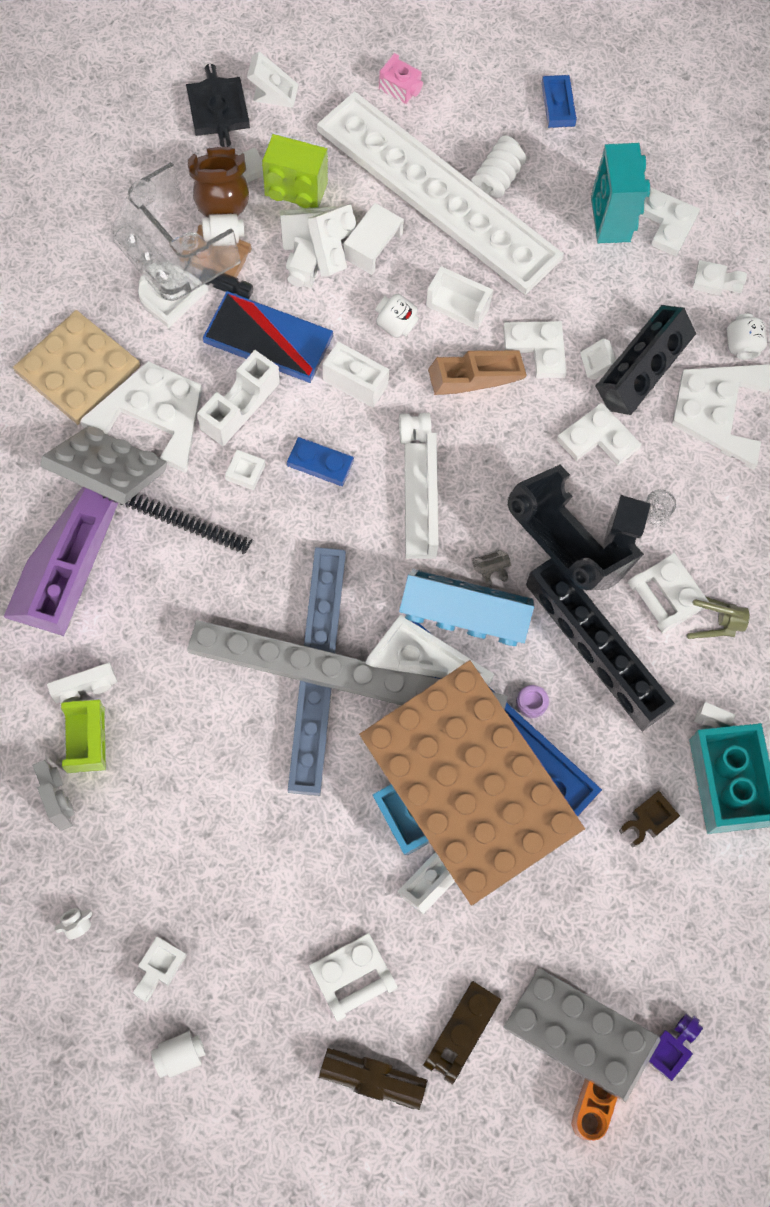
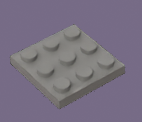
M87 426L44 454L40 467L124 505L165 472L167 461L158 458L153 452L142 451L131 446L126 440L111 437L97 427Z

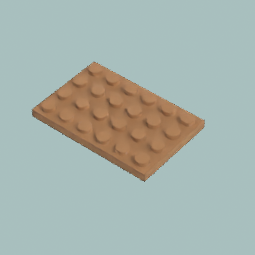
M471 660L359 733L471 906L586 829Z

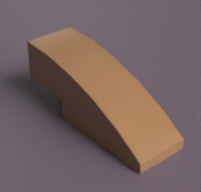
M520 350L467 351L463 357H436L428 369L434 395L458 394L497 387L525 379L527 376Z

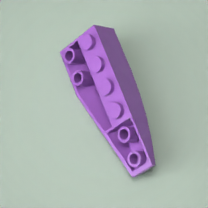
M86 487L80 489L27 560L5 611L4 618L61 636L65 635L118 502L115 503L114 500L109 501L108 497L103 499V495Z

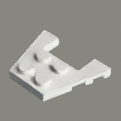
M148 361L86 414L80 423L84 428L87 426L97 427L103 430L105 434H108L117 417L122 412L172 434L173 436L160 459L167 461V465L186 473L201 397V384Z
M770 364L684 369L681 374L672 425L703 443L708 442L721 449V453L731 458L733 456L745 463L746 467L755 469L758 464L761 441L731 435L739 386L767 393L770 389Z

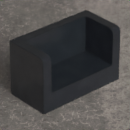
M620 495L610 517L602 547L605 548L614 541L619 548H625L632 543L635 544L636 539L641 538L644 533L651 503Z

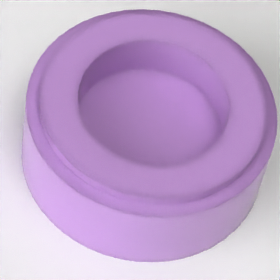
M529 685L519 692L516 705L523 716L537 718L547 710L549 697L543 688Z

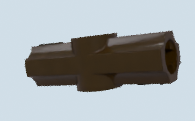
M327 1048L318 1077L354 1089L353 1092L379 1101L389 1100L398 1105L420 1110L428 1082L427 1079L393 1069V1066L368 1057L361 1059Z

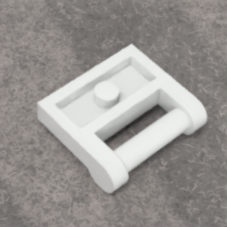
M675 553L648 570L635 575L628 581L633 591L637 590L659 622L657 626L662 634L704 609L693 605L692 601L694 599L709 602ZM654 580L676 612L674 615L669 616L647 585L648 582Z
M369 933L309 965L337 1022L346 1017L345 1013L383 992L391 993L398 989ZM374 970L377 971L380 979L338 1001L334 992Z

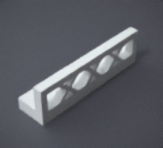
M427 433L426 443H405L406 559H436L437 433Z

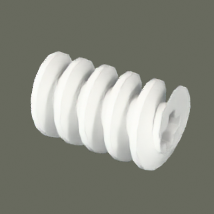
M501 136L488 154L487 159L477 170L471 182L489 196L495 198L504 196L505 190L510 187V183L516 178V174L520 172L521 166L526 163V155L519 143L510 136Z

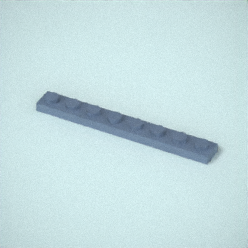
M315 547L304 646L336 653L346 550ZM300 681L288 793L321 796L332 688Z

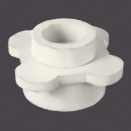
M78 908L70 909L61 916V923L57 924L54 930L56 933L63 931L67 939H75L83 935L91 927L89 918L92 916V911L90 909L86 911H81Z

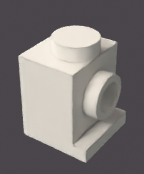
M295 237L294 253H290L286 263V269L289 270L287 280L294 286L312 288L319 271L313 242L299 237Z

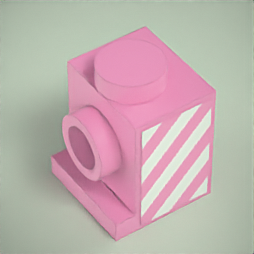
M394 53L380 70L379 89L407 104L411 97H416L422 89V72L399 60V55Z

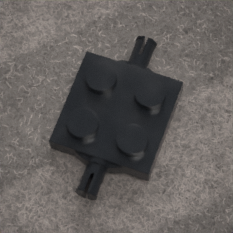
M207 64L204 68L207 79L199 83L186 84L195 136L215 133L218 134L220 146L225 147V138L226 145L229 147L231 145L230 131L250 128L240 77H218L216 66L211 64V73L209 64Z

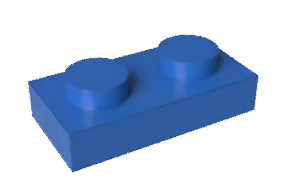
M570 75L543 76L541 85L548 128L575 127L577 118Z
M298 437L287 460V467L343 487L353 465L354 457Z

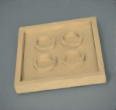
M75 310L14 365L13 369L16 374L79 425L81 419L125 382L141 365L139 360L78 310Z

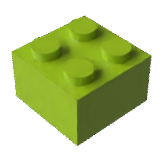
M272 134L262 160L265 196H269L275 201L284 200L295 203L301 208H319L328 184V148Z

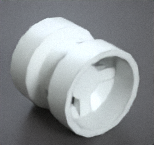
M429 412L420 413L418 416H411L409 413L399 414L401 444L411 443L413 440L426 443L427 433H432Z

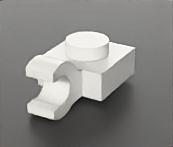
M699 260L693 289L719 296L723 289L742 293L747 273L742 271L726 273L728 267L726 265Z
M156 937L138 965L139 969L146 973L133 994L147 1003L159 981L167 986L170 984L186 958V953Z

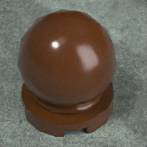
M214 147L207 149V155L197 158V155L193 154L188 159L189 175L195 180L193 199L198 211L207 218L212 214H237L238 217L245 210L249 200V187L243 176V173L246 171L244 153L237 155L235 154V148Z

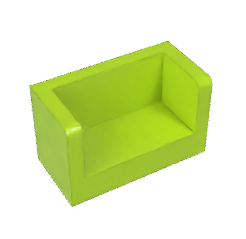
M101 700L62 702L61 710L65 715L66 759L62 760V768L66 773L106 770L105 707Z

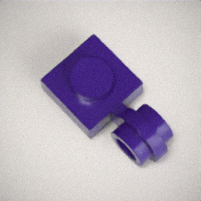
M686 1013L674 1028L679 1033L676 1038L664 1030L660 1034V1042L648 1062L669 1081L674 1080L693 1055L683 1045L684 1041L687 1040L691 1044L703 1030V1027L699 1024L700 1020L695 1015L690 1017Z

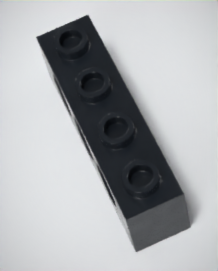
M661 305L595 385L610 412L632 415L696 335V331L684 307Z

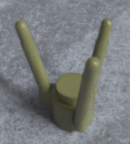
M706 597L709 602L697 599L692 601V604L695 606L719 612L718 624L724 626V629L688 633V639L718 636L735 637L736 631H746L750 616L747 607L724 603Z

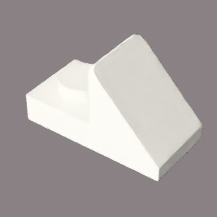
M260 51L252 55L247 78L256 85L253 101L293 107L299 84Z

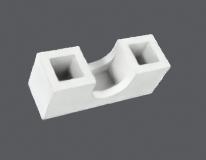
M254 350L236 370V381L231 390L224 397L216 392L199 410L197 416L200 430L224 446L280 384L279 367Z

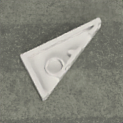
M400 615L367 657L366 664L372 667L443 678L471 659ZM471 660L486 684L489 685L495 674Z

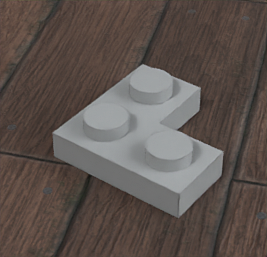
M46 760L33 764L32 766L40 784L37 789L49 820L60 831L72 827L73 824L70 817L75 815L68 796L65 797L63 790H59V787L64 784L57 767L51 768Z

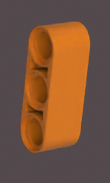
M585 1078L571 1124L574 1133L579 1138L595 1141L605 1136L618 1098L609 1092L604 1099L597 1098L593 1093L594 1083ZM587 1113L593 1114L598 1122L597 1129L592 1134H587L581 1124L584 1115Z

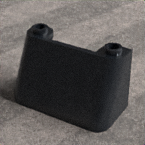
M561 464L518 483L508 497L507 505L510 513L580 589L586 591L607 590L619 583L644 555L634 543L625 548H619L614 541L603 548L565 507L573 497L569 492L566 493L565 480L570 477V474Z

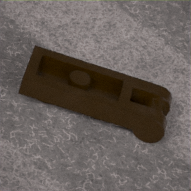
M472 981L423 1066L431 1072L435 1069L445 1076L444 1080L453 1085L502 999ZM445 1048L457 1055L453 1063L441 1057Z

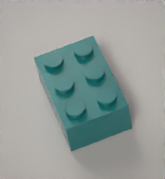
M640 143L605 144L591 193L597 244L631 242L634 231H638L639 216L643 215L645 198L650 195V180L645 179L646 156L641 155Z
M762 723L697 730L689 739L707 834L770 828V760Z

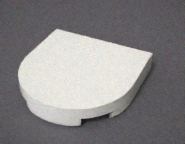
M173 264V266L160 267L155 265L141 276L138 296L144 309L169 328L208 291V286L180 265Z

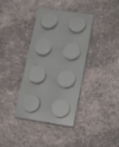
M538 968L504 1025L508 1032L625 1103L660 1042L658 1035Z

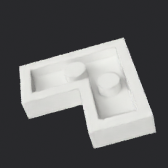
M650 187V195L645 198L642 216L661 224L651 246L677 257L700 209Z
M351 204L342 205L307 218L321 276H329L347 268L341 239L350 236L356 228V220Z
M562 321L504 322L505 350H520V353L534 352L536 378H565L566 362Z
M603 403L599 404L557 437V441L575 461L599 445L617 465L638 451L642 445Z

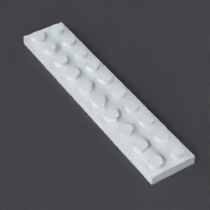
M355 91L317 124V131L524 295L536 286L562 260L563 252Z

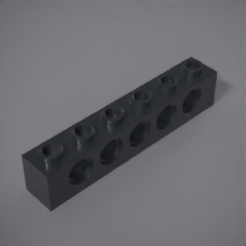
M552 558L530 572L526 583L527 588L640 730L643 732L664 717L675 705L674 701L584 590L577 587Z

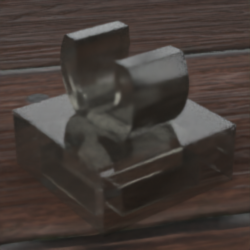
M498 550L471 559L474 570L482 574V580L487 586H492L491 575L494 572L499 573V577L503 582L508 580V574L504 568L511 566L509 554Z

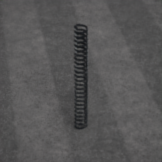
M143 494L140 495L136 504L137 495L130 502L125 503L126 508L130 506L132 510L137 508L138 513L143 510L144 515L149 512L150 517L155 514L156 520L159 518L161 522L166 520L167 524L172 522L173 527L178 524V528L181 529L184 526V531L189 529L190 534L195 531L196 536L201 533V537L204 538L207 535L208 541L213 537V543L217 541L219 545L224 543L225 548L229 544L231 550L236 546V552H239L242 548V555L247 552L253 539L249 540L246 546L247 537H244L241 542L242 536L240 534L235 540V532L229 538L230 530H227L223 537L224 527L220 529L217 535L218 525L214 527L211 533L213 524L210 523L206 529L207 521L205 520L200 527L201 518H199L194 525L195 516H192L188 523L189 513L186 514L182 522L183 511L180 512L176 520L178 509L174 510L170 518L172 506L169 507L164 516L166 504L163 505L159 512L161 503L158 502L153 510L155 503L153 499L147 508L149 497H146L141 506Z

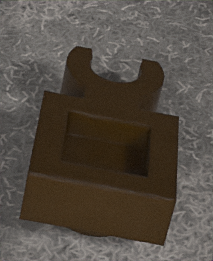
M657 791L632 812L638 820L627 821L621 826L619 832L622 834L627 829H633L637 833V838L630 844L633 848L644 841L646 831L655 838L677 820L680 815L662 793Z

